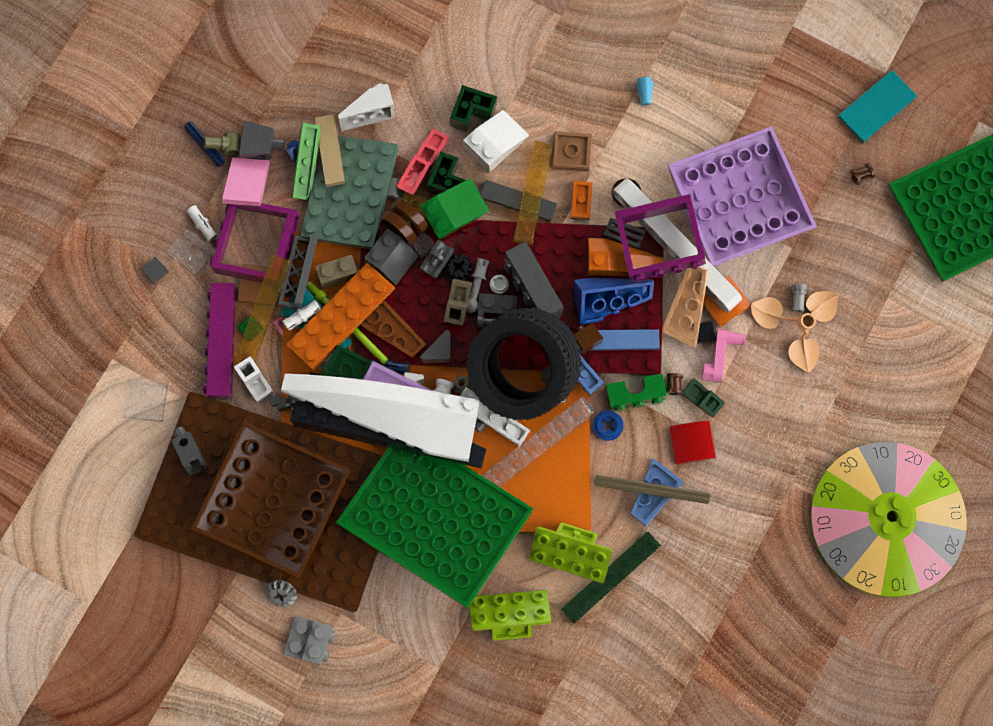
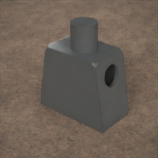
M244 121L239 152L240 158L270 160L272 159L273 150H284L285 140L275 139L273 128Z
M184 427L176 428L173 431L175 438L172 439V443L189 475L193 476L207 469L208 466L191 433L186 432Z

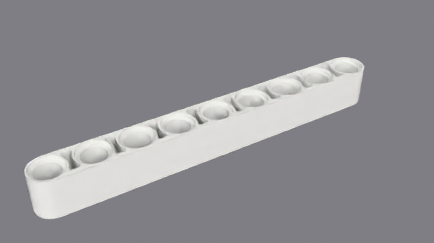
M628 178L612 190L614 197L626 209L652 203ZM664 214L637 220L674 260L698 254L695 246ZM705 258L706 264L701 266L709 270L705 292L723 311L728 313L742 300V297Z

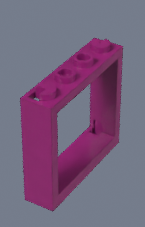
M690 194L615 211L630 281L640 280L642 282L648 277L659 278L666 273H681L684 269H697V267L706 264ZM688 209L698 254L633 269L624 223Z
M261 203V206L227 204L225 210L226 217L220 226L221 234L215 242L216 251L210 259L212 270L215 274L280 286L300 219L297 210ZM238 209L286 218L271 273L222 263Z

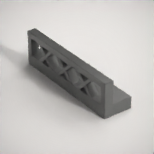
M311 234L310 239L295 235L278 306L294 310L301 309L319 235ZM297 242L309 244L308 249L300 253L296 247ZM300 258L304 265L296 270L292 262ZM296 275L300 282L292 287L288 282V278ZM291 292L295 297L294 304L283 301L284 296Z

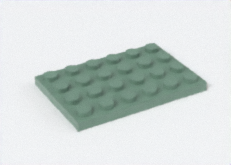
M338 136L345 184L326 187L320 156L300 236L310 239L311 234L319 235L318 242L371 250L377 241L381 225L380 217L384 212L399 145Z

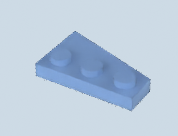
M652 459L644 479L645 483L677 488L682 486L683 481L657 460ZM639 493L631 515L647 527L671 498Z

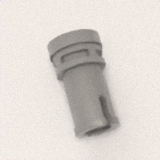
M792 284L793 312H804L806 284Z

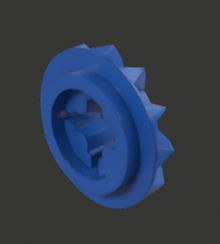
M602 411L593 420V431L598 438L604 441H613L623 431V420L614 411ZM613 420L612 430L607 429L603 432L605 426L603 422L609 423Z

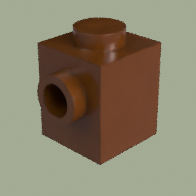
M593 323L585 328L580 326L574 331V337H576V342L582 355L603 341L602 335Z

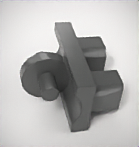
M438 240L421 265L420 270L437 279L454 253V249Z

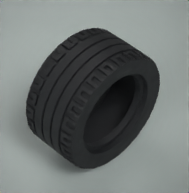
M535 308L515 309L489 322L474 337V341L471 342L466 363L469 383L480 402L485 407H488L490 411L499 414L501 417L513 420L518 419L519 421L540 417L560 404L569 396L570 392L574 389L573 387L576 386V381L579 379L578 375L581 371L579 345L573 332L554 314H549L547 311H542V309L536 310ZM507 336H527L535 340L544 349L550 363V377L544 390L538 392L522 391L511 385L504 377L499 365V351Z

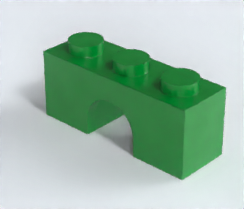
M663 374L643 377V391L638 394L629 392L625 381L606 384L604 389L609 410L620 412L626 410L625 407L629 406L640 408L645 406V403L652 402V405L663 403V400L667 397Z

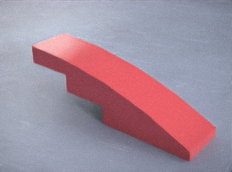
M432 128L426 141L422 143L417 154L413 156L396 188L414 196L437 161L440 151L442 152L447 144L449 136Z

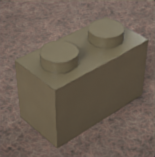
M352 255L315 266L322 289L349 282L357 273Z

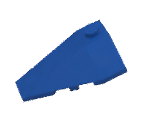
M613 278L574 280L573 299L579 324L602 321L605 316L612 313L614 315L618 314L621 309L628 306L634 307L652 299L654 281L644 280L640 282V280L630 281V279Z

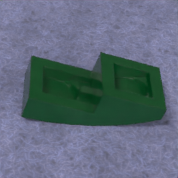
M695 378L683 389L682 395L712 418L725 404L713 391L707 390Z

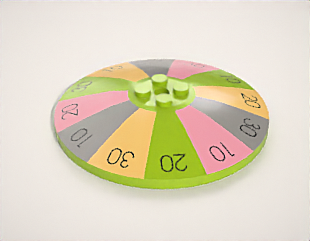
M876 442L848 451L832 463L824 472L812 497L810 509L811 531L822 559L842 581L867 594L880 597H902L931 587L953 567L965 541L966 510L955 481L934 458L917 448L905 444ZM888 512L896 514L897 519L895 522H890L887 519Z

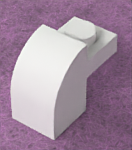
M251 357L234 366L257 403L274 393Z

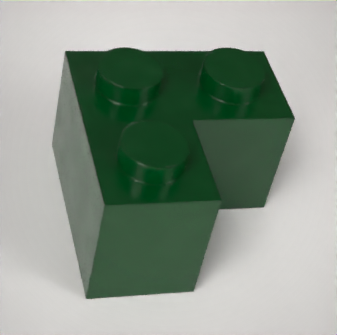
M462 85L450 116V126L468 132L473 115L486 120L491 119L497 106V96Z
M440 151L427 184V192L439 195L466 181V179L454 176L458 167V157Z

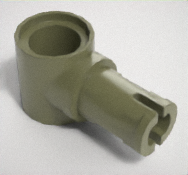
M230 132L220 138L204 137L203 148L220 149V151H224V154L228 156L239 155L241 145L239 133Z

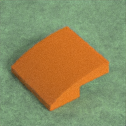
M729 275L725 279L742 297V300L728 313L723 311L706 292L704 296V306L720 327H723L751 306L749 300Z

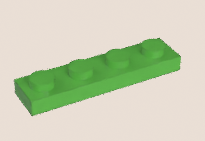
M301 123L291 198L310 199L321 125Z

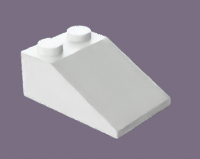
M388 84L374 85L373 88L368 89L338 115L341 132L395 118L394 103Z
M502 110L463 140V148L490 173L523 143L529 135Z

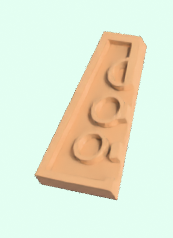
M701 266L697 267V269L687 268L662 327V333L694 348L697 346L709 271Z

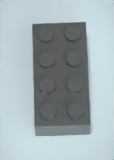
M526 241L506 251L503 267L508 275H512L514 279L512 282L516 290H520L523 294L522 300L525 306L535 308L536 310L542 309V311H547L549 314L552 313L558 318L562 317L564 307Z

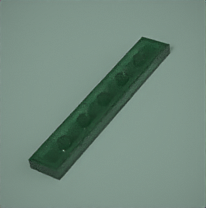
M646 532L608 566L604 583L593 580L561 608L562 612L575 624L661 545L649 532Z

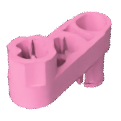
M724 329L716 330L713 363L703 364L702 380L721 383L727 343L744 346L746 334L733 333Z

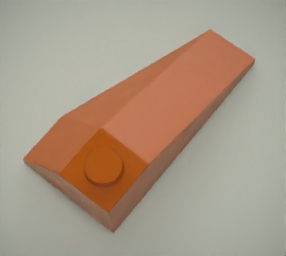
M588 238V276L629 277L622 244L610 239ZM629 246L633 269L664 262L662 257Z

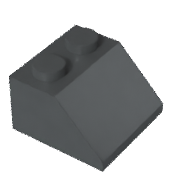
M387 228L365 256L364 260L365 264L368 262L385 279L396 286L419 255L402 238Z

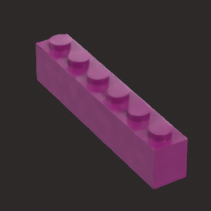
M211 283V289L207 290V299L210 300V307H207L206 312L207 319H209V326H206V337H209V343L205 345V356H208V363L204 365V374L207 375V382H204L203 391L207 397L212 399H232L236 286L234 283Z

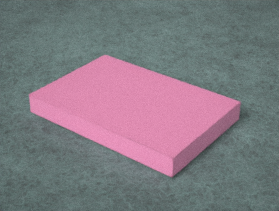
M232 158L222 198L223 204L261 206L270 161Z

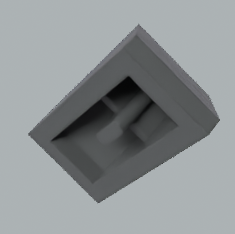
M448 330L420 356V361L423 364L450 363V332Z

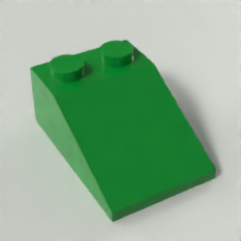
M471 178L420 205L440 240L490 212Z

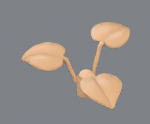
M819 291L811 294L805 303L806 308L811 313H806L799 317H781L783 313L782 304L779 300L772 297H766L751 304V313L754 320L766 329L776 328L779 320L797 321L798 328L804 330L801 336V341L796 340L790 344L788 355L794 365L805 372H810L817 363L819 346L812 338L805 340V336L809 332L808 329L815 326L816 320L827 322L835 316L839 293Z

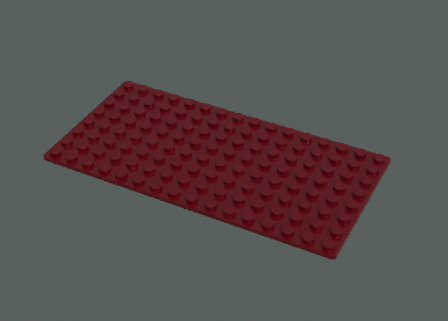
M424 218L429 227L422 234L415 233L417 239L410 246L419 257L396 286L392 284L395 290L385 301L427 346L414 358H411L359 325L357 328L392 362L409 363V365L467 368V354L469 353L468 350L471 347V342L474 341V337L478 332L482 330V328L477 327L478 310L475 313L466 312L463 325L444 322L452 282L446 278L443 269L437 279L420 270L421 265L434 245L440 240L428 219ZM474 220L440 240L448 247L454 249L453 254L462 253L469 257L473 263L474 271L477 258L489 261L485 274L486 280H482L479 293L496 294L490 288V281L496 275H503L508 279L509 287L505 293L497 295L517 296V310L520 308H531L525 306L522 300L523 294L520 290H516L512 282L514 281L512 275L506 273L503 265L505 264V252L526 241L564 307L562 317L559 320L569 327L573 335L574 331L580 326L585 328L591 324L580 325L578 322L573 299L574 280L587 278L630 279L629 277L588 276V238L609 239L603 236L607 225ZM382 222L380 225L377 241L386 231V228L384 227ZM637 227L646 231L639 250L663 258L664 248L644 227ZM625 229V231H627V232H630V233H633V234H635V235L640 236L639 234H636V233H634V232H631V231H628V230ZM611 230L609 231V233H612V234H615V235H617V236H620L619 233H616V232L611 231ZM627 237L628 240L638 242V240ZM361 248L360 269L365 265L364 258L370 249ZM463 263L460 265L454 264V272H457L458 270L463 272ZM471 277L466 282H471L473 286L474 278ZM648 277L645 279L654 281L652 299L634 307L628 306L619 310L620 313L614 315L612 313L603 317L604 320L593 323L597 330L659 329V350H590L584 355L580 352V355L595 373L661 374L663 277ZM478 293V297H477V300H476V301L478 302V304H479V293ZM484 314L483 318L496 319L502 315ZM448 330L450 332V363L423 364L420 361V356ZM509 335L504 339L499 351V365L501 369L542 371L545 367H550L546 352L535 340L523 335ZM356 338L355 353L368 360L379 361Z

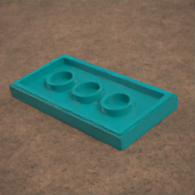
M891 70L839 114L838 118L864 143L914 101L917 95Z

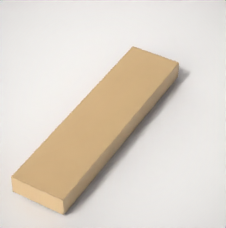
M330 114L316 117V125H321L319 146L326 187L345 184L335 116Z

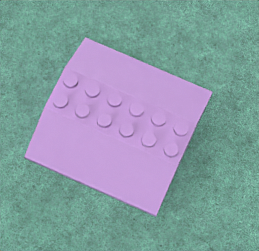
M772 126L668 165L677 197L688 194L691 196L704 255L713 266L817 227ZM684 209L682 211L692 231L688 209Z

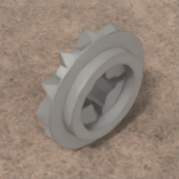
M283 580L270 582L265 591L267 599H271L272 604L276 603L279 607L283 605L287 608L289 605H293L297 598L295 588Z

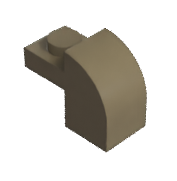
M453 279L444 322L463 325L472 286L471 282Z

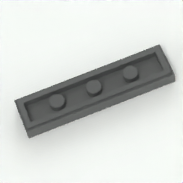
M489 180L485 181L481 192L483 200L551 222L557 206L555 202Z

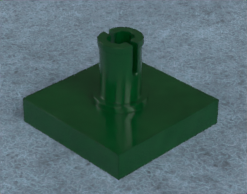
M338 345L321 376L363 380L372 361Z

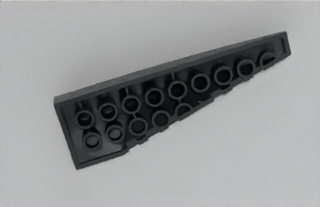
M312 372L309 373V375H319V376H321V374H316V373H312ZM296 400L290 418L294 427L481 469L486 454L485 448L472 442L468 462L430 455L423 452L421 448L416 446L413 448L406 445V442L389 438L383 432L377 433L351 422L343 415L337 416L331 410L324 407L318 408L314 406V403L307 400Z

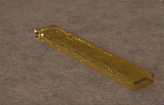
M534 142L513 242L524 243L526 241L528 245L533 243L553 148L551 143Z
M272 254L234 363L239 364L248 357H251L254 363L256 362L290 267V260Z

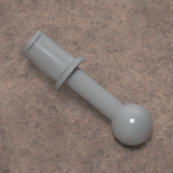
M477 258L474 274L471 275L474 278L468 301L467 313H475L478 310V302L476 300L481 282L486 280L485 274L489 261H484L481 258Z

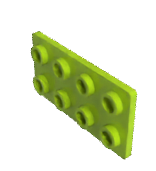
M561 522L557 531L540 526L536 528L529 560L604 583L612 549L595 544L598 533Z
M547 590L476 596L470 605L472 630L492 629L493 641L531 638L532 625L551 624Z

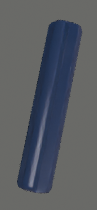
M191 121L185 124V130L217 167L222 166L225 163V159L216 149L203 148L205 136Z

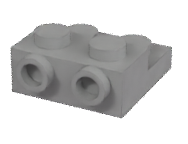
M295 616L284 655L322 666L323 662H327L330 651L327 650L329 642L333 643L336 634L333 631L334 627Z

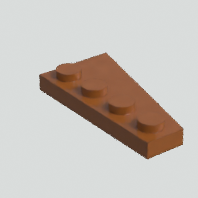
M385 300L360 324V326L411 358H414L427 346Z

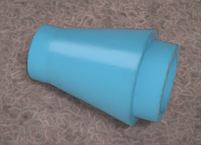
M651 77L637 78V83H635L641 105L652 104L654 82Z

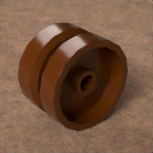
M398 198L391 205L392 211L386 210L380 217V221L386 229L388 228L411 246L417 239L415 233L422 234L429 226L423 216L405 200Z

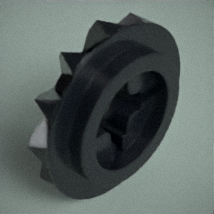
M462 253L453 254L444 266L443 271L446 278L451 282L453 279L467 281L473 274L474 266L469 257ZM463 263V272L460 270L454 272V264L460 265Z

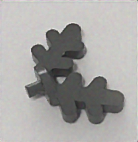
M279 394L268 396L272 407L278 405V411H281L283 408H291L293 411L297 398L288 395V398L292 401L287 403L285 396L282 397V400H280Z

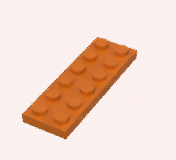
M367 262L286 345L315 371L336 350L337 346L395 290V287Z

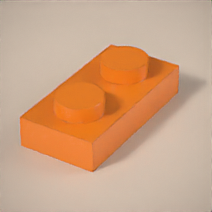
M573 182L571 219H590L592 182Z

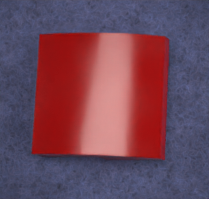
M710 420L669 426L675 464L716 459Z

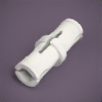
M196 205L190 207L186 213L195 223V228L201 231L208 242L216 239L218 234L210 226L209 220L201 214Z
M313 300L302 309L298 308L297 312L283 320V323L290 331L302 322H307V319L318 313L321 308Z

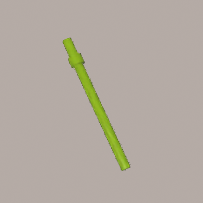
M312 281L307 283L306 287L315 295V299L319 303L326 305L330 301L324 290H320ZM358 328L352 332L382 364L388 361V358Z

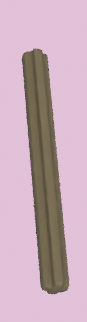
M596 475L595 486L704 504H709L711 497L708 492Z

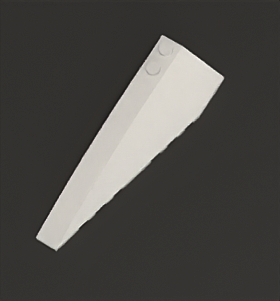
M285 374L281 392L302 401H310L318 408L324 407L331 410L337 416L343 415L351 422L377 433L383 432L389 438L406 442V445L413 448L414 446L421 448L427 454L466 462L469 460L480 400L408 386L352 378L305 374Z

